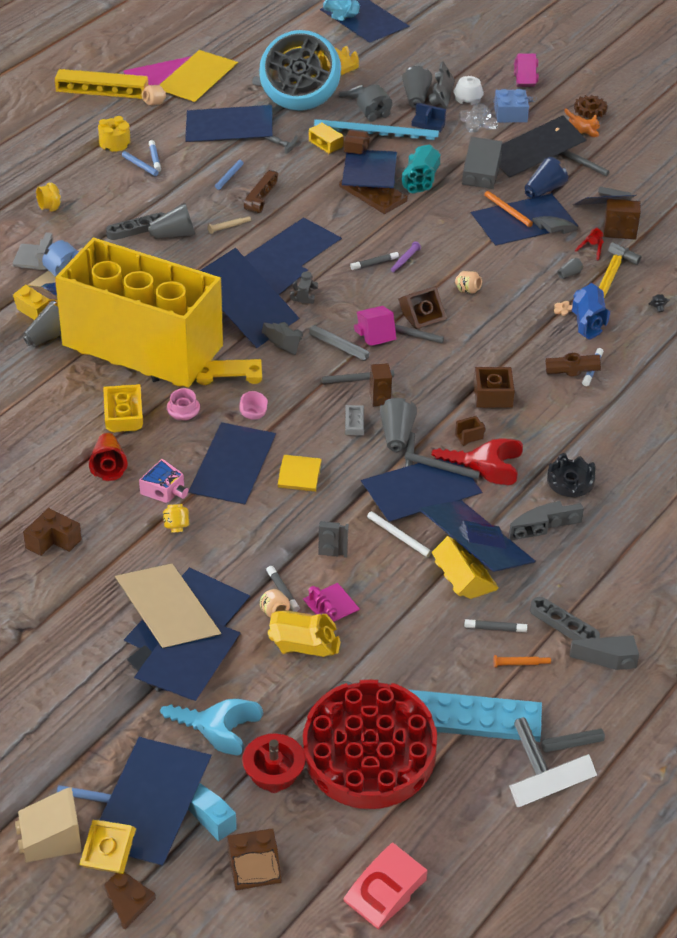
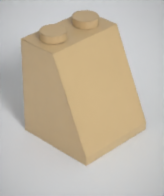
M72 787L61 790L18 811L19 821H15L17 835L22 834V839L18 840L20 854H25L26 862L82 852Z

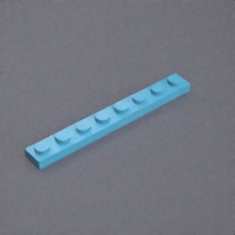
M315 119L314 126L322 122L327 126L333 127L335 131H342L343 128L364 130L368 134H373V131L379 132V135L387 136L389 133H395L397 137H404V134H409L410 138H419L420 135L426 136L425 139L435 140V137L439 136L438 130Z

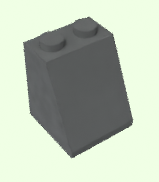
M471 137L463 169V185L494 189L500 170L503 141Z

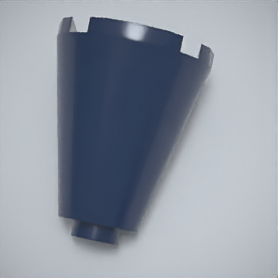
M553 157L544 159L525 185V194L529 198L535 199L563 186L568 181V173L565 167L562 169L559 165L561 162Z

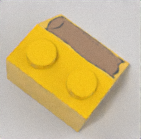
M24 285L13 294L17 310L33 320L37 318L51 301H56L54 305L58 307L57 296L43 287Z

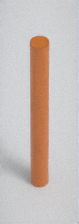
M490 191L485 192V197L526 226L531 227L533 225L531 220Z

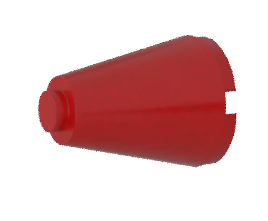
M104 433L99 436L89 458V469L95 477L98 476L104 481L119 479L127 469V457L116 437L111 433Z

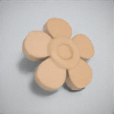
M569 301L558 302L554 305L555 314L565 316L572 311V305H570Z

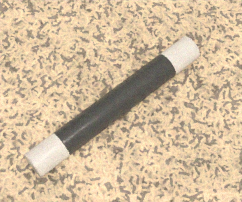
M395 252L351 263L350 267L351 270L387 262L398 259L399 254Z
M273 566L267 567L266 571L277 588L289 599L291 610L298 612L300 609L299 605Z
M465 619L464 628L527 633V624Z

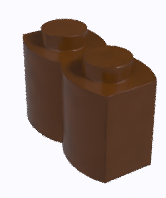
M349 129L344 140V152L363 154L364 151H367L371 136L368 135L367 131Z

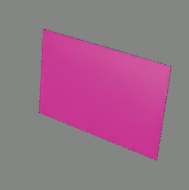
M192 56L123 70V72L127 75L148 76V86L160 85Z

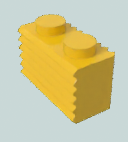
M321 122V124L319 123L309 129V142L326 151V153L330 154L344 147V136L342 133L333 130L331 126Z

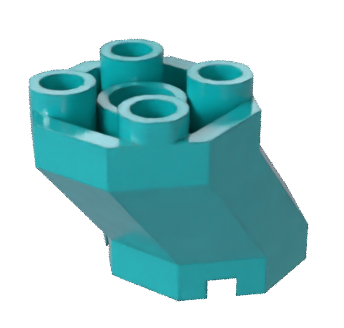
M432 145L418 146L415 149L416 152L409 155L408 165L402 173V185L412 194L424 192L432 188L435 173L440 166L441 160L440 152L434 149Z

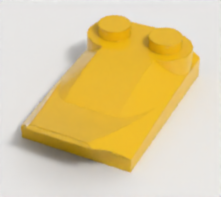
M140 384L103 387L106 429L114 433L141 429L143 427Z

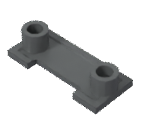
M443 61L440 62L439 71L435 73L438 83L434 84V93L429 95V100L433 106L441 103L443 108L447 109L455 79Z

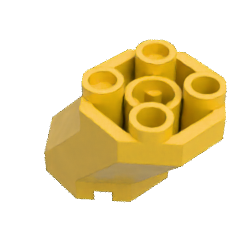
M288 610L272 613L268 636L279 647L282 654L299 652L326 657L339 653L341 641L339 636L335 637L336 625L327 614L310 615Z

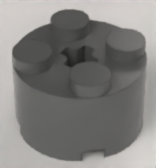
M377 84L366 87L364 89L365 92L362 95L359 94L357 98V105L370 122L375 121L377 118L388 117L392 108V100L389 95Z

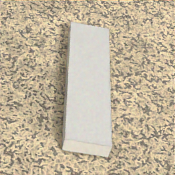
M587 754L509 785L516 806L521 807L597 776L590 755Z

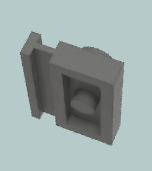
M320 521L318 555L336 557L344 555L347 558L349 524L342 526L340 523Z

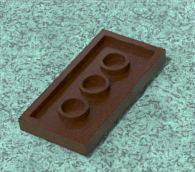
M342 180L339 181V187L383 214L406 203L408 196L395 188L342 185Z

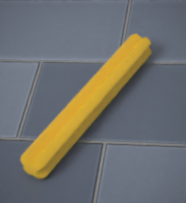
M615 254L599 285V288L603 290L604 298L621 264V255Z

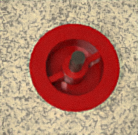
M273 733L265 734L252 740L243 752L242 761L246 773L251 777L255 785L271 793H278L294 784L296 778L301 774L305 766V754L302 746L295 739L287 735Z

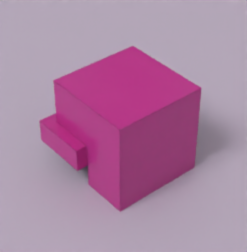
M383 305L357 311L358 324L354 325V330L360 336L365 337L367 344L372 346L396 340L394 313Z

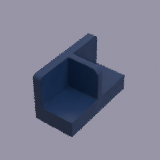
M417 103L416 115L412 120L411 126L438 130L441 133L446 122V109Z

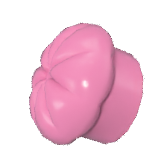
M186 388L175 390L167 404L169 415L176 420H190L200 410L196 394Z

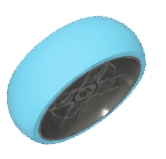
M295 30L280 35L269 44L260 61L259 76L264 91L276 104L290 110H309L323 104L335 92L340 81L341 63L337 51L326 38L315 32ZM319 51L328 58L330 72L323 70L322 62L317 56ZM271 69L278 71L279 80L283 84L281 90L274 86L271 81ZM318 87L317 89H315V90L312 91V92L298 95L299 93L308 92V91L312 90L313 88Z

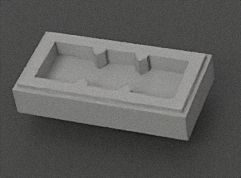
M345 405V435H364V405Z

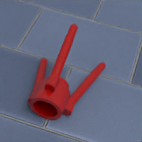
M598 227L593 229L575 249V252L579 251L587 242L592 245L598 244L596 257L598 261L604 243L602 240L603 232Z

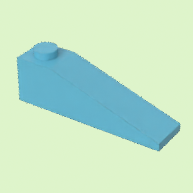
M199 783L188 810L219 842L236 830V813L222 798Z

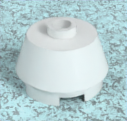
M473 76L460 78L454 89L455 99L461 104L463 102H471L470 105L478 104L484 95L480 80Z

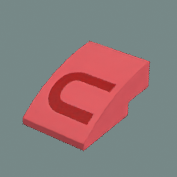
M392 842L361 874L344 897V902L375 928L380 929L410 901L411 894L426 882L427 869Z

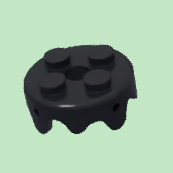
M561 453L555 462L549 464L547 482L553 491L562 496L580 497L586 495L593 489L595 484L594 462L586 463L581 456L570 460L566 453Z

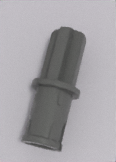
M611 243L608 251L618 256L621 255V260L625 259L635 265L639 264L642 256L630 251L628 247L624 248L616 243Z

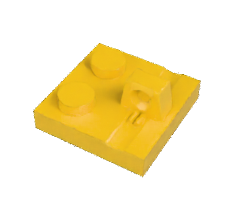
M92 820L79 865L85 868L123 874L136 828L131 825Z

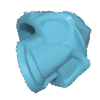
M325 0L323 8L326 11L333 12V19L343 21L347 17H355L359 13L360 5L356 0Z

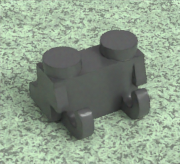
M303 272L299 285L297 286V281L293 283V288L298 290L297 295L294 296L295 292L292 291L290 299L301 303L313 304L315 295L309 296V289H317L318 282L313 281V275L310 272Z

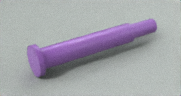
M413 242L412 246L391 268V271L395 272L416 251H419L421 249L420 243Z

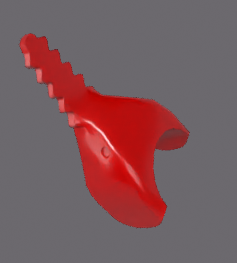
M500 438L492 439L467 453L463 450L457 452L456 450L449 451L448 449L442 450L438 448L432 450L431 455L436 459H443V461L449 460L451 463L464 464L465 467L479 471V475L491 483L513 485L517 481V470L511 464L504 463L503 461L507 458L514 459L520 457L523 452V444L519 440Z

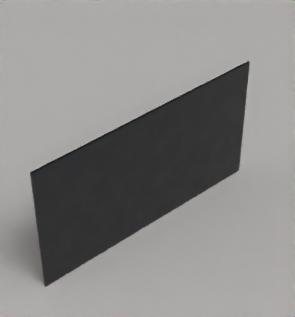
M562 115L503 143L500 168L510 178L543 162L548 157H554L587 140Z

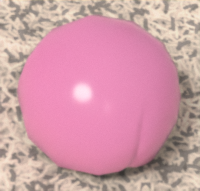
M248 391L241 397L240 412L245 418L258 420L265 415L268 400L257 391Z

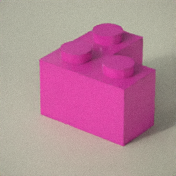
M517 54L514 60L516 87H534L536 82H538L539 75L536 73L538 58H536V54Z

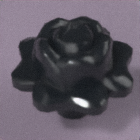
M663 294L653 296L648 304L656 307L657 312H663V306L670 299L665 298Z

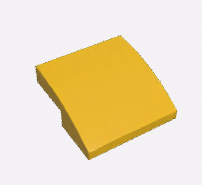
M284 455L279 473L278 488L316 492L322 459Z

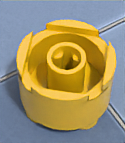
M116 116L99 121V145L102 149L106 150V148H109L110 151L117 152L126 149L128 144L130 145L129 123L123 120V117Z

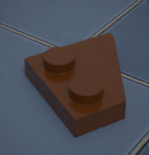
M126 872L123 874L115 873L104 884L107 896L111 900L113 909L121 921L122 928L125 930L156 899V894Z

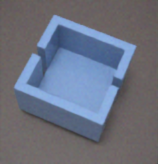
M495 90L494 108L497 122H528L529 104L526 90Z

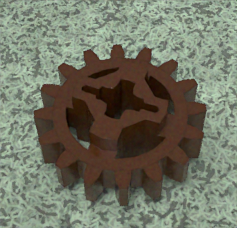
M584 95V98L580 96L579 99H576L574 109L575 113H578V116L583 115V118L591 119L594 115L602 118L603 115H606L608 105L606 101H603V98L598 99V96L590 95L588 97Z

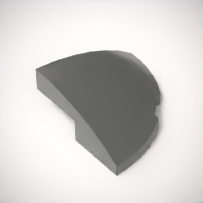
M552 216L532 218V221L540 229L546 228L550 233L560 230L563 234L578 230L575 224L562 218Z

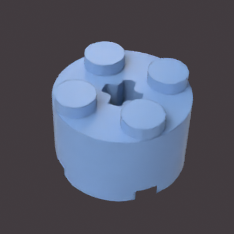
M59 240L50 245L48 248L50 251L47 255L44 254L42 263L56 277L79 251L70 243Z

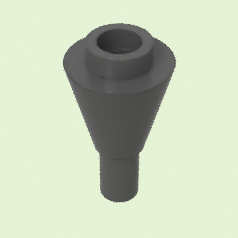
M362 84L349 89V91H340L339 97L358 98L359 94L362 95L365 92L364 89L366 87Z

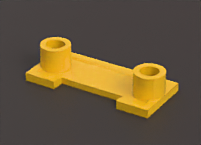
M261 359L208 361L204 366V370L197 374V382L201 385H209L213 382V377L246 376V381L251 384H258L262 381Z

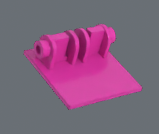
M338 583L323 590H320L319 587L311 586L308 590L309 596L303 598L315 615L327 614L333 622L360 610Z

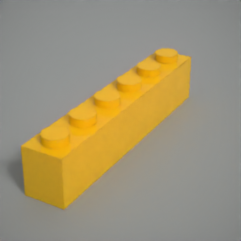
M59 69L55 77L56 92L143 99L142 92L148 86V76Z

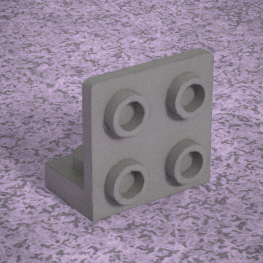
M45 233L44 238L40 240V245L21 244L14 258L13 266L46 270L42 259L44 254L47 255L50 251L48 248L53 244V234Z

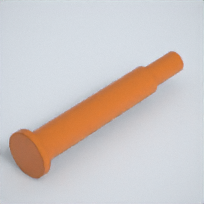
M494 655L493 664L494 668L504 665L551 664V657H497V655Z

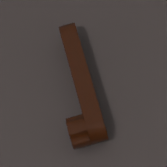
M267 171L245 198V210L262 213L265 205L263 199L276 185L278 172Z

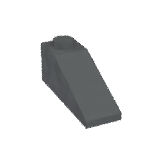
M634 635L572 640L570 647V657L614 670L637 668L639 652Z

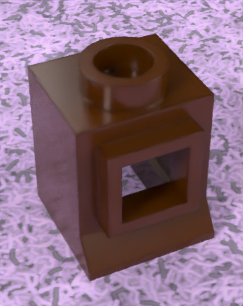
M477 416L456 421L455 436L463 447L468 443L484 438L486 428Z

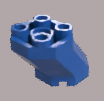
M590 283L574 293L572 312L577 315L578 332L589 340L601 334L603 330L600 328L608 324L610 311L605 308L603 290Z

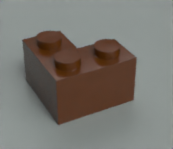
M47 508L23 531L25 548L40 556L53 544L70 552L82 540L80 523L50 508Z

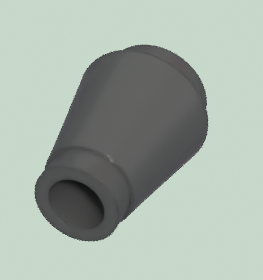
M571 258L557 271L558 276L564 279L578 274L583 269V264L579 258Z

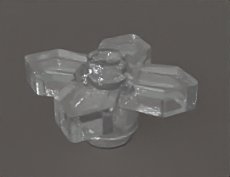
M482 103L474 104L471 111H459V118L461 121L466 122V129L469 133L478 132L480 127L489 130L497 129L498 127L497 120L490 117V109Z

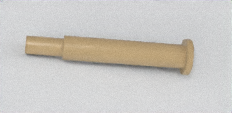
M245 217L215 225L209 224L208 231L210 234H213L215 231L250 222L251 218Z

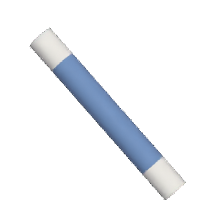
M150 140L149 147L154 169L160 172L161 166L155 141Z
M598 348L595 355L600 354V359L604 352L603 349ZM587 371L582 382L584 386H589L595 371Z

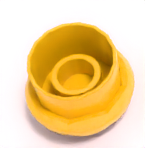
M48 182L46 186L37 187L36 198L39 207L42 210L56 211L61 203L58 187L51 182Z

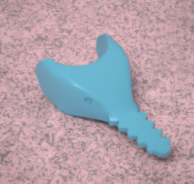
M227 699L201 712H197L196 709L191 711L188 708L181 709L180 706L174 708L171 704L163 706L160 709V713L164 715V718L170 717L171 721L178 720L179 724L185 723L187 727L193 726V729L199 730L216 750L231 755H240L244 750V743L231 731L238 724H243L246 721H259L263 716V709L257 702L243 699Z

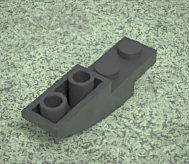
M557 501L531 509L510 524L509 539L516 540L545 535L548 532V528L581 523L584 508L581 503L562 506L561 502Z

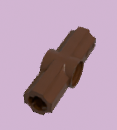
M572 352L566 354L565 357L545 358L547 374L566 373L568 376H578L582 372L601 371L600 354L580 356V354Z

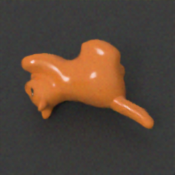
M568 109L564 110L566 115L570 117L569 122L581 134L586 133L591 137L599 136V132L596 130L600 127L596 115L592 119H584L574 115Z

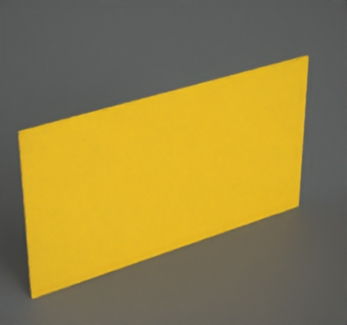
M198 50L166 78L160 86L166 93L196 102L238 62Z

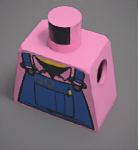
M163 459L139 479L140 494L165 503L170 502L175 496L184 499L188 494V488L184 487V475Z

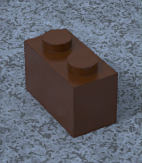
M389 363L370 365L369 393L372 406H381V404L383 406L386 400L391 399L392 375Z

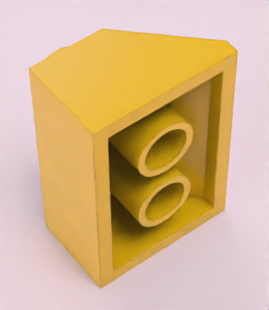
M447 536L431 552L436 559L435 563L445 572L444 577L453 584L454 592L460 597L465 596L472 599L494 592L499 588L481 561L453 538Z

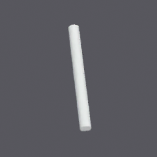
M371 511L367 515V518L424 556L429 557L432 551L374 512Z

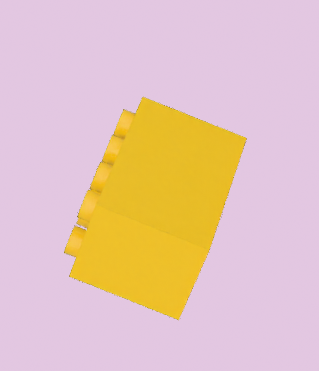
M94 237L55 277L62 345L78 350L81 354L92 355L107 360L113 365H122L140 371L143 375H152L172 382L176 386L189 388L197 378V374L204 370L205 364L211 361L223 346L221 277Z

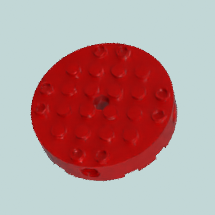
M367 679L359 680V683L347 685V683L342 684L323 695L315 703L307 716L303 729L305 766L316 786L327 796L339 803L360 809H381L397 805L412 797L425 785L435 766L437 729L432 719V714L419 697L395 683L390 685L380 683L379 680Z

